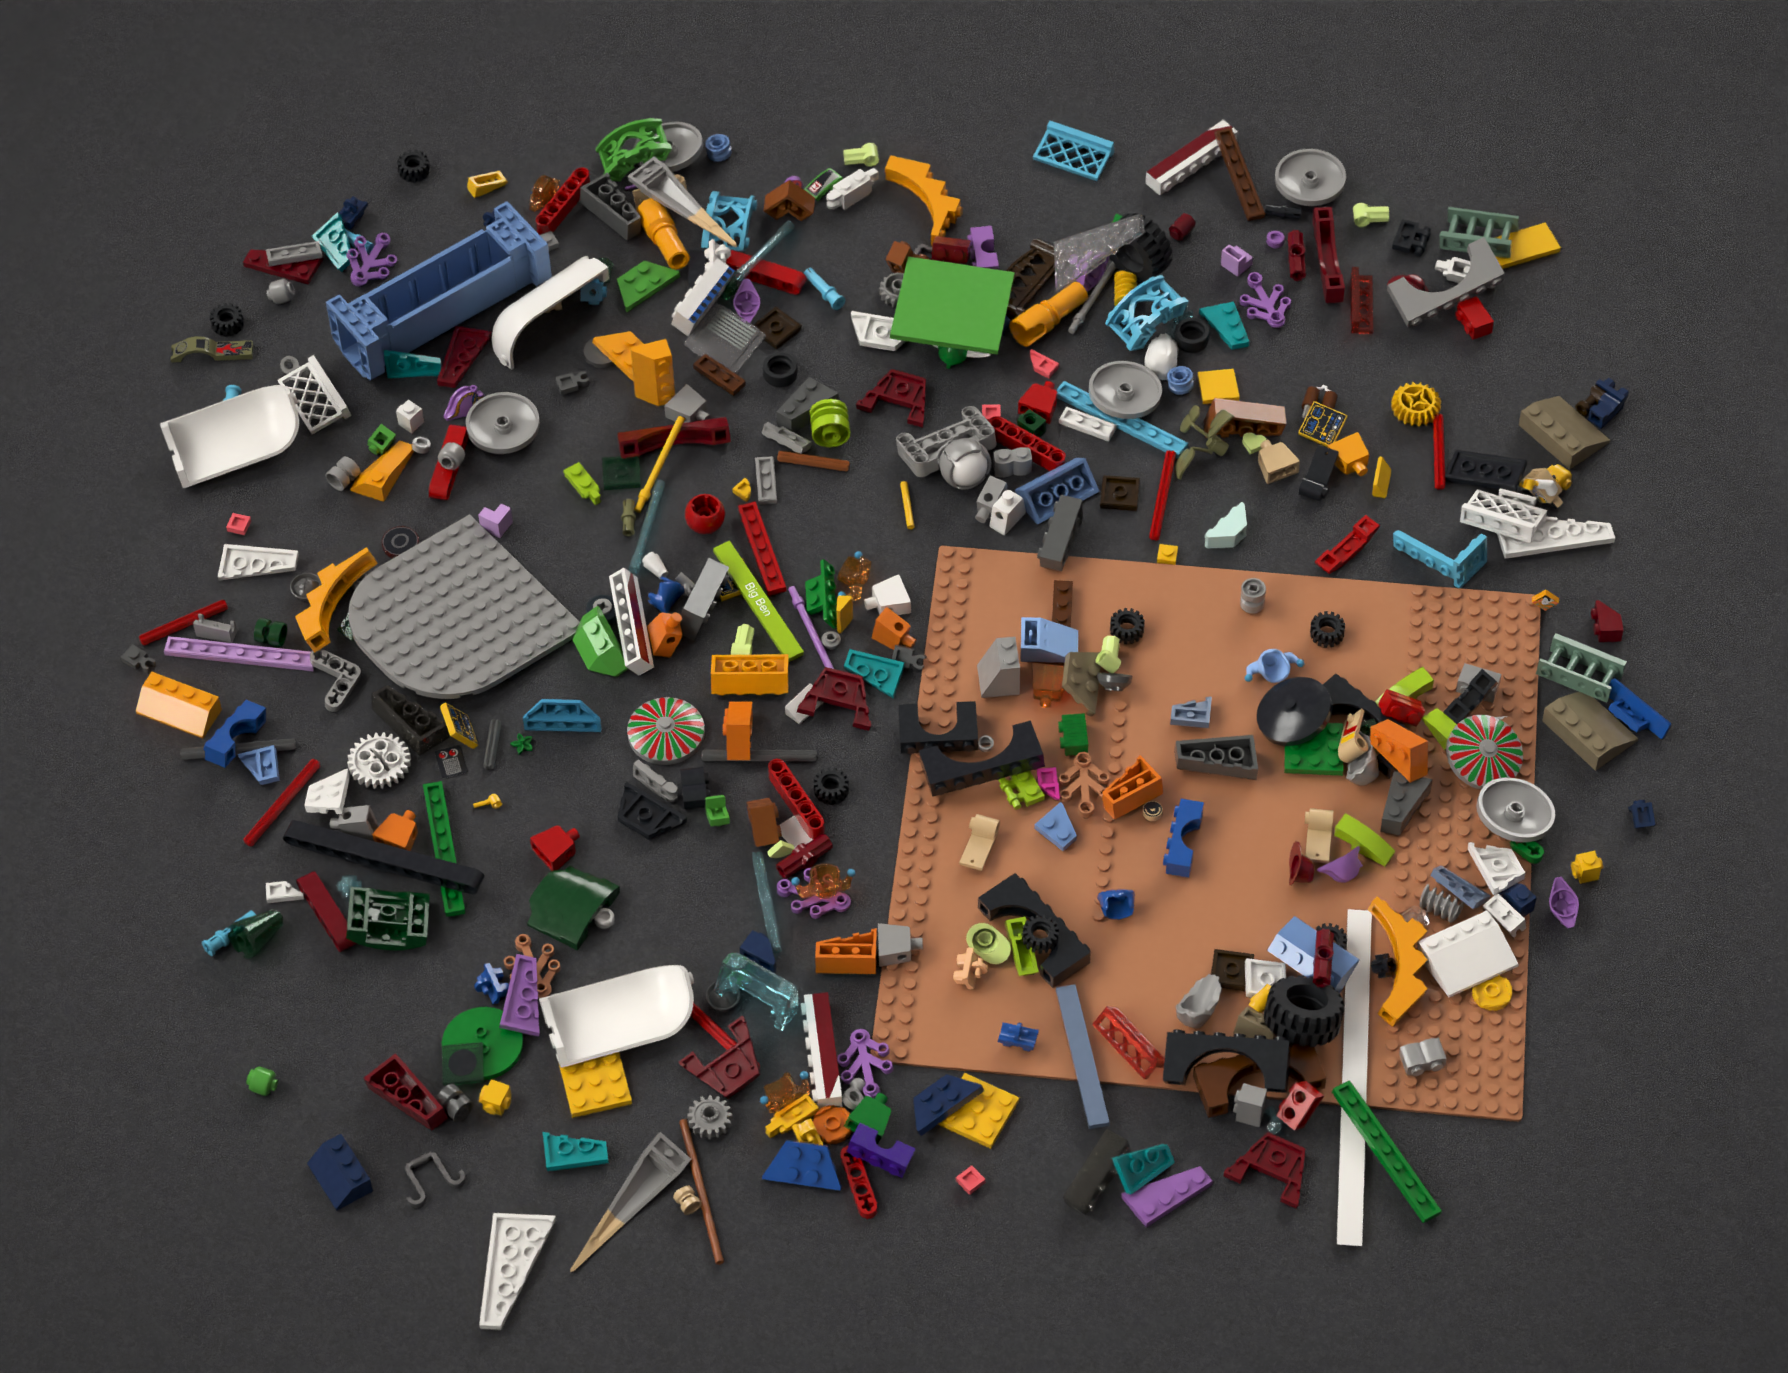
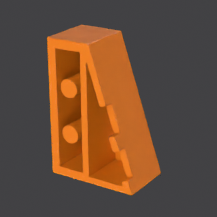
M729 702V707L725 708L723 736H726L727 760H750V737L752 736L753 723L752 702Z
M1389 719L1371 726V745L1410 783L1428 775L1427 740Z
M1141 755L1136 758L1137 761L1131 767L1128 766L1125 769V773L1120 778L1117 777L1102 792L1103 807L1114 820L1163 794L1162 777Z
M877 928L871 929L870 933L859 935L858 932L854 933L852 937L844 939L836 937L816 942V973L876 974Z

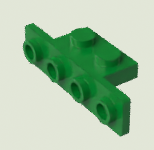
M823 559L820 560L821 575L805 581L807 612L810 615L823 610L824 621L834 629L837 627L835 569L832 564Z

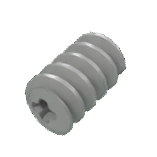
M1427 884L1420 897V908L1424 909L1427 907V912L1429 913L1434 910L1435 916L1441 914L1443 920L1448 917V922L1453 923L1460 915L1464 902L1458 905V898L1451 902L1450 894L1443 898L1444 891L1437 895V888L1435 887L1432 891H1429L1430 884Z

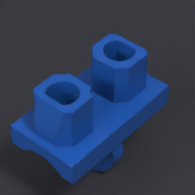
M487 963L484 964L485 970L477 977L478 981L474 987L477 992H483L484 995L488 994L492 1004H498L501 997L507 996L509 984H499V981L503 979L501 967L492 968L491 964Z
M1003 1022L998 1042L1003 1043V1046H1017L1025 1051L1034 1050L1039 1030L1022 1027V1023L1019 1022L1017 1025Z

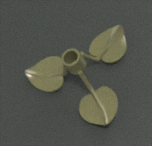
M1194 405L1191 408L1189 414L1185 416L1181 423L1180 431L1186 433L1191 426L1208 438L1206 442L1208 449L1193 446L1190 449L1186 448L1175 463V474L1178 479L1181 480L1184 471L1194 458L1195 451L1207 452L1209 454L1214 452L1219 456H1223L1229 446L1228 443L1224 442L1216 434L1234 415L1224 409L1220 410L1212 420L1211 428L1207 434L1194 423L1200 415L1199 406Z

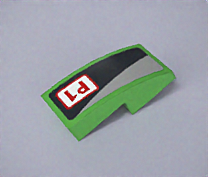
M829 168L812 180L804 190L814 196L815 200L819 201L828 190L832 191L833 185L840 182L843 177Z

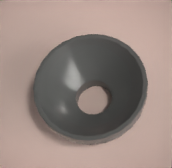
M1117 673L1097 674L1098 681L1104 686L1105 690L1123 691L1132 681V675Z

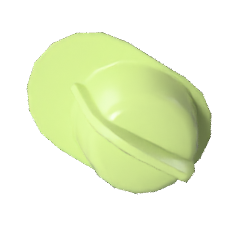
M979 923L972 926L967 932L966 941L968 946L973 948L974 952L986 962L1000 964L1009 957L1011 950L1009 941L993 926L987 923Z

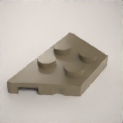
M1069 652L1065 656L1062 687L1072 695L1078 704L1082 703L1088 709L1087 714L1089 716H1093L1096 714L1099 688L1097 674L1101 670V666L1096 663V657L1100 652Z

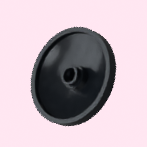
M1294 677L1284 680L1272 687L1260 701L1257 709V724L1263 735L1277 745L1295 746L1305 743L1321 733L1328 724L1333 711L1331 696L1325 686L1315 679Z

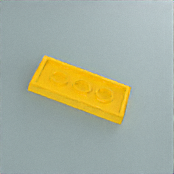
M1542 223L1510 233L1508 240H1512L1511 257H1495L1502 269L1558 253L1561 247L1547 224Z

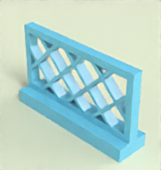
M1049 121L1047 131L1033 155V160L1098 181L1109 158L1115 152L1114 142ZM1051 136L1056 138L1057 142L1048 144L1047 139ZM1071 143L1073 147L1064 150L1062 144ZM1060 146L1062 151L1053 154L1051 148ZM1086 148L1089 150V153L1080 155L1078 150ZM1045 150H1048L1050 153L1046 157L1039 156ZM1076 151L1078 157L1068 159L1067 154ZM1099 153L1105 155L1104 159L1096 161L1094 156ZM1064 155L1066 161L1060 163L1055 160V158ZM1092 157L1094 162L1085 165L1083 159ZM1080 161L1082 164L1078 168H1074L1071 163ZM1096 166L1097 172L1094 175L1089 173L1087 169Z

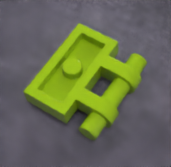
M1030 771L1010 776V781L1005 777L998 780L1000 783L999 787L1006 793L1007 801L1010 805H1013L1015 810L1021 808L1020 802L1022 801L1028 807L1043 801L1045 798ZM1016 788L1017 791H1018V794H1017V793H1014V791H1013L1012 789Z

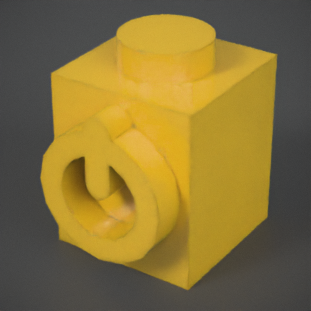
M1591 851L1577 854L1575 861L1571 862L1574 878H1578L1580 884L1599 880L1603 863L1601 858L1597 857L1596 852Z
M492 1079L489 1085H484L478 1101L482 1103L483 1110L489 1114L502 1116L504 1110L508 1109L511 1104L510 1085Z

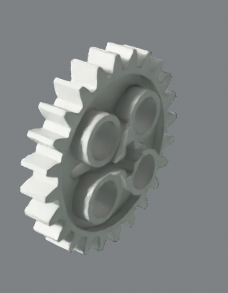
M383 732L379 737L375 733L373 738L368 734L367 740L360 738L361 744L354 743L355 749H350L351 754L348 755L349 761L347 762L350 775L353 774V779H358L360 785L365 782L366 788L370 784H373V789H376L377 785H380L383 789L384 784L391 787L392 781L398 783V777L404 779V773L409 772L408 767L411 766L409 748L405 746L404 741L400 742L399 737L393 739V734L386 737L385 732Z

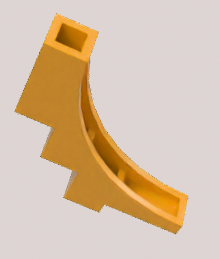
M890 155L885 167V180L900 184L911 190L926 204L934 223L931 232V246H933L935 237H945V229L949 228L950 223L955 224L957 218L961 217L963 207H961L960 199L947 196L946 182L932 179L933 172H931L930 164Z
M367 547L339 565L335 566L332 563L317 574L322 585L306 594L311 607L295 617L305 641L314 653L331 643L329 623L341 597L358 578L378 564Z
M1377 896L1371 902L1368 911L1379 921L1387 933L1396 961L1393 989L1389 998L1379 1010L1378 1015L1390 1026L1394 1027L1424 996L1428 989L1422 980L1414 977L1428 960L1420 950L1415 949L1418 941L1422 940L1426 935L1427 930L1422 923L1413 918L1407 923L1401 914L1393 911L1386 901L1381 900Z

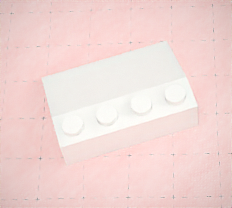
M1488 911L1418 941V950L1428 959L1424 966L1448 997H1452L1519 966L1498 923Z

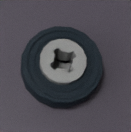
M598 595L589 600L586 606V613L599 606L600 609H603L602 612L609 625L617 621L612 596Z

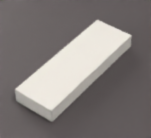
M1069 407L1065 408L1059 418V424L1108 442L1117 428L1116 424Z

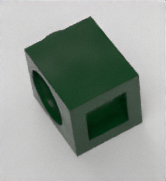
M1028 409L1018 417L1017 426L1037 437H1041L1046 432V419Z

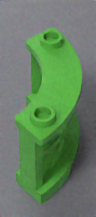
M649 118L633 121L615 129L601 140L596 147V152L600 154L605 170L604 174L608 173L612 181L620 182L630 170L635 168L634 165L643 161L644 164L653 157L660 161H665L672 148L667 142L662 127V120ZM630 138L641 140L634 149L630 151L621 150L626 140Z

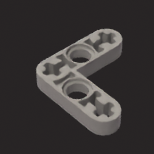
M320 649L315 653L312 650L310 653L311 665L337 677V680L325 697V707L331 712L339 711L360 680L361 670L356 664L326 650ZM332 663H338L340 664V667L338 669H332L330 665ZM346 685L348 689L346 691H340L338 690V686ZM337 695V703L330 704V701L333 702Z

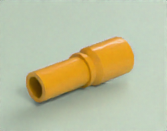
M652 198L643 201L636 211L641 216V225L647 236L659 247L670 268L677 270L685 267L690 257L677 235L675 223L667 208Z
M1073 282L1049 300H1043L1040 304L1030 307L1010 322V331L1014 339L1025 347L1036 342L1050 332L1054 325L1059 324L1064 316L1088 300L1086 289L1079 282Z

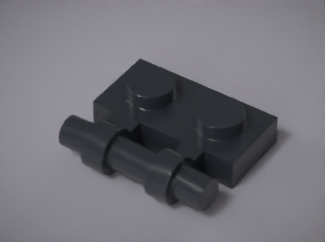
M1402 219L1392 244V249L1409 253L1412 248L1416 250L1415 256L1420 257L1425 252L1426 242L1430 239L1431 228L1426 226L1424 230L1419 229V223ZM1415 237L1420 238L1419 241H1416V240H1414V239H1415Z

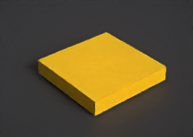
M1234 369L1198 372L1197 377L1203 404H1211L1214 398L1239 401Z

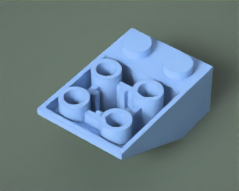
M1021 617V662L1065 663V656L1069 652H1078V630L1043 618Z

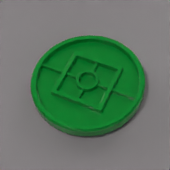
M492 1007L469 1009L456 1016L446 1027L442 1038V1051L447 1064L451 1055L458 1050H469L476 1056L477 1063L475 1069L470 1074L462 1077L472 1080L493 1079L508 1072L518 1062L523 1050V1036L521 1032L499 1028L502 1010Z

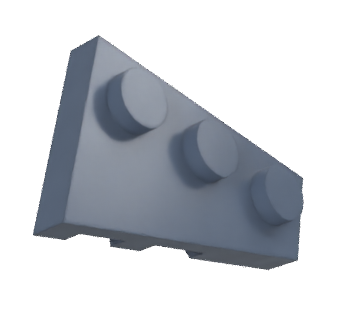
M1443 866L1434 868L1430 875L1437 883L1443 885L1472 909L1485 904L1491 897V895Z

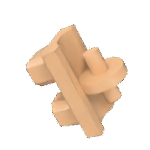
M967 948L965 954L957 955V965L959 968H963V970L954 971L953 978L956 984H965L968 989H974L976 978H980L981 974L987 973L988 966L983 963L982 958L974 954L973 948Z

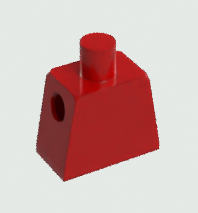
M1046 381L1043 386L1037 383L1033 384L1018 401V414H1024L1030 409L1046 419V423L1050 425L1058 397V392L1054 390L1055 384L1051 381Z
M556 825L530 838L531 848L551 871L558 870L575 855L574 841L580 838V834L575 828L565 832L560 826Z

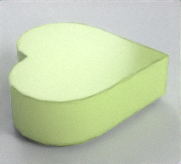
M1249 432L1243 435L1242 443L1247 451L1252 454L1261 450L1260 444L1266 438Z

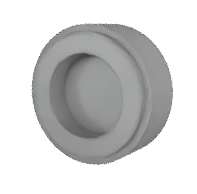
M416 437L413 439L412 449L415 452L421 454L429 452L431 442L427 438Z

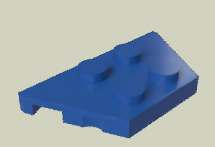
M787 1140L762 1176L764 1180L841 1190L842 1188L829 1148L825 1145Z

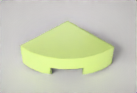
M780 840L767 853L771 858H780L791 854L795 847L793 844Z

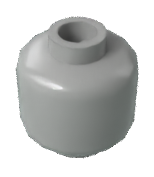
M286 279L271 282L269 290H267L269 300H273L275 304L289 302L292 300L293 295H295L293 284Z
M449 442L439 452L438 461L442 467L454 470L464 460L465 452L459 444Z

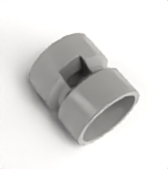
M346 456L336 463L337 467H332L325 474L329 484L338 491H343L350 484V481H353L361 473L358 465Z
M1250 578L1243 582L1240 606L1245 612L1258 613L1264 608L1266 586L1263 581L1257 578Z

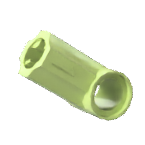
M866 143L862 148L843 150L845 165L864 163L866 166H875L879 163L878 150L874 143Z
M1365 203L1354 205L1355 225L1364 227L1370 222H1389V207H1368Z
M742 624L738 626L735 643H732L731 655H752L754 628L750 627V625Z
M1108 635L1103 639L1102 651L1096 657V663L1113 674L1121 665V660L1118 658L1120 639L1116 636Z

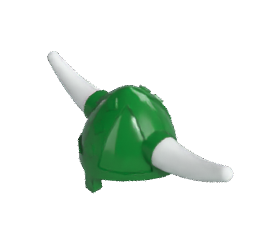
M932 345L939 349L938 354L942 361L946 363V368L950 369L951 365L965 361L967 357L982 358L991 356L989 353Z

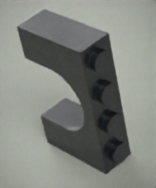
M976 701L956 702L957 723L951 731L940 735L928 733L920 726L918 704L898 705L901 754L919 753V750L938 746L941 752L948 753L978 750Z

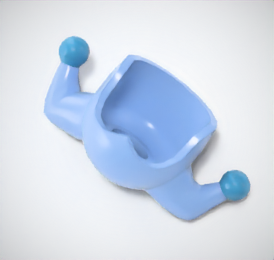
M1268 649L1260 655L1257 661L1246 667L1245 681L1251 682L1253 674H1261L1268 682L1278 683L1288 677L1291 663H1296L1298 667H1303L1305 662L1292 652L1283 653L1278 649Z

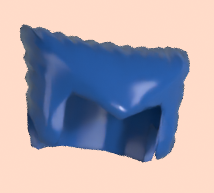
M661 577L665 582L659 583L657 594H648L650 598L648 602L661 612L669 613L671 607L684 594L685 590L679 582Z
M1117 889L1098 893L1097 898L1105 917L1119 920L1133 914L1135 906V892L1133 890Z

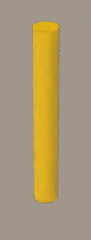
M902 481L900 486L907 528L914 529L908 483Z

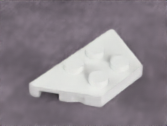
M855 311L851 312L852 322L860 346L896 351L906 342L890 339L894 318Z
M344 769L310 785L304 805L306 812L328 813V810H335L336 814H342L350 779L349 770Z
M1468 843L1467 849L1493 895L1524 880L1525 871L1512 849L1497 848L1487 845L1486 849L1474 847L1475 843Z

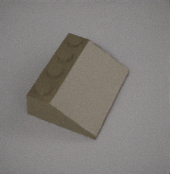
M1560 396L1534 402L1521 411L1519 426L1569 470L1610 443V439Z
M1576 692L1560 697L1544 709L1542 721L1595 771L1638 741V738L1594 697L1584 693Z

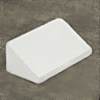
M1499 489L1498 496L1531 506L1536 505V497Z
M811 683L785 706V714L799 725L809 717V715L797 713V708L808 691L813 687ZM817 701L815 710L824 702Z

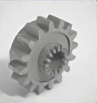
M904 273L890 274L887 278L884 277V282L880 283L879 294L881 295V300H885L886 305L891 303L893 308L897 305Z
M709 1095L707 1100L702 1096L701 1102L694 1101V1107H689V1114H687L689 1128H693V1133H698L700 1138H719V1135L722 1133H727L726 1128H731V1121L733 1120L731 1107L727 1106L726 1100L720 1102L719 1096L715 1100L712 1099L711 1095Z

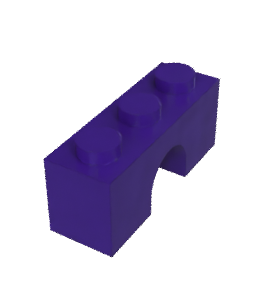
M859 1123L846 1152L856 1158L869 1162L875 1167H880L892 1175L903 1178L912 1161L915 1148L897 1140L892 1148L883 1149L875 1142L878 1131Z

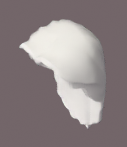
M1165 333L1152 339L1148 346L1144 360L1145 367L1153 371L1160 380H1167L1168 372L1177 366V342Z

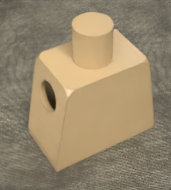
M1265 440L1260 444L1261 450L1259 451L1258 463L1267 484L1299 473L1300 461L1284 443L1280 442L1272 445L1270 440Z

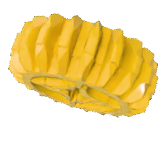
M1412 382L1411 385L1406 383L1404 387L1400 386L1398 390H1395L1391 401L1394 416L1398 417V421L1404 420V425L1410 423L1411 427L1414 424L1420 427L1421 424L1427 426L1428 422L1433 423L1434 415H1439L1441 410V400L1438 392H1435L1434 387L1429 388L1428 384L1423 386L1421 382L1419 384Z

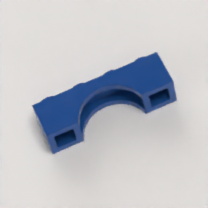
M245 700L241 706L236 708L234 714L226 719L225 724L216 730L215 735L205 743V760L226 768L235 757V742L232 739L243 733H257L266 722V708Z
M1181 798L1179 806H1175L1174 817H1176V822L1172 821L1170 833H1173L1172 838L1168 837L1166 849H1169V853L1165 854L1163 859V865L1166 866V874L1189 878L1193 862V850L1183 843L1182 838L1188 832L1200 829L1204 802Z

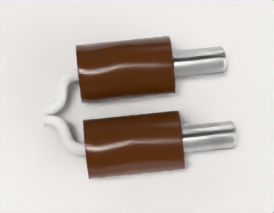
M1322 385V387H1308L1301 405L1304 410L1302 417L1306 418L1313 402L1318 401L1320 390L1325 389L1326 391L1321 404L1331 409L1335 408L1338 395L1327 389L1325 385Z

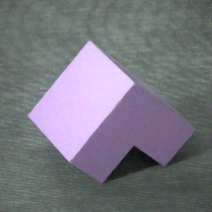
M1229 244L1222 250L1221 266L1237 277L1253 264V257L1238 246L1233 247Z
M500 504L495 512L484 507L478 515L480 525L489 534L501 538L512 524L511 508Z

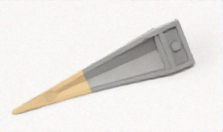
M656 157L651 158L628 175L629 182L638 187L645 195L728 244L737 247L736 242L698 204L669 168Z
M661 1132L656 1135L641 1154L570 1272L575 1271L628 1220L677 1177L691 1160L690 1157Z

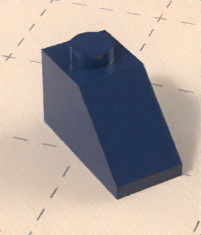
M1516 883L1498 893L1523 918L1534 911L1537 897L1524 884Z
M752 930L740 946V958L775 975L776 963L770 939L765 934Z

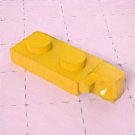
M805 1094L775 1113L771 1123L765 1126V1133L769 1138L778 1135L779 1132L781 1134L787 1133L792 1129V1125L800 1124L813 1116L819 1110V1107L808 1094Z

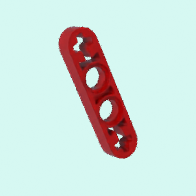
M848 1146L841 1150V1162L860 1216L865 1219H871L877 1214V1202L862 1159L853 1156V1163L850 1164V1159L847 1156L849 1153L846 1152ZM859 1170L862 1174L859 1177H852L850 1172ZM859 1187H865L868 1191L866 1194L860 1195L856 1190ZM867 1200L869 1208H871V1211H867V1209H865L864 1201Z

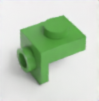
M725 796L706 797V815L710 826L730 824Z

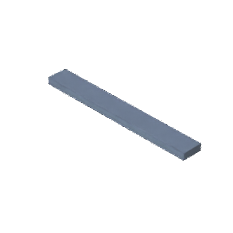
M1076 984L1056 987V995L1089 1129L1109 1126V1118Z

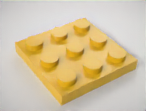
M619 1052L562 1068L559 1065L572 1118L632 1104Z
M964 1073L961 1079L981 1084L985 1091L938 1125L991 1149L1017 1106L1019 1097Z

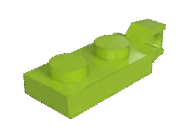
M580 462L563 470L564 476L583 499L589 498L594 505L601 502L598 485Z

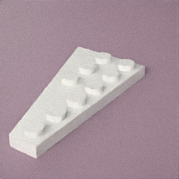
M1549 516L1544 518L1535 531L1531 543L1497 533L1505 559L1614 543L1615 536L1610 523L1594 521L1582 523L1575 522V519L1564 521L1557 520L1558 517Z
M493 1213L479 1324L480 1329H502L556 1221V1216Z

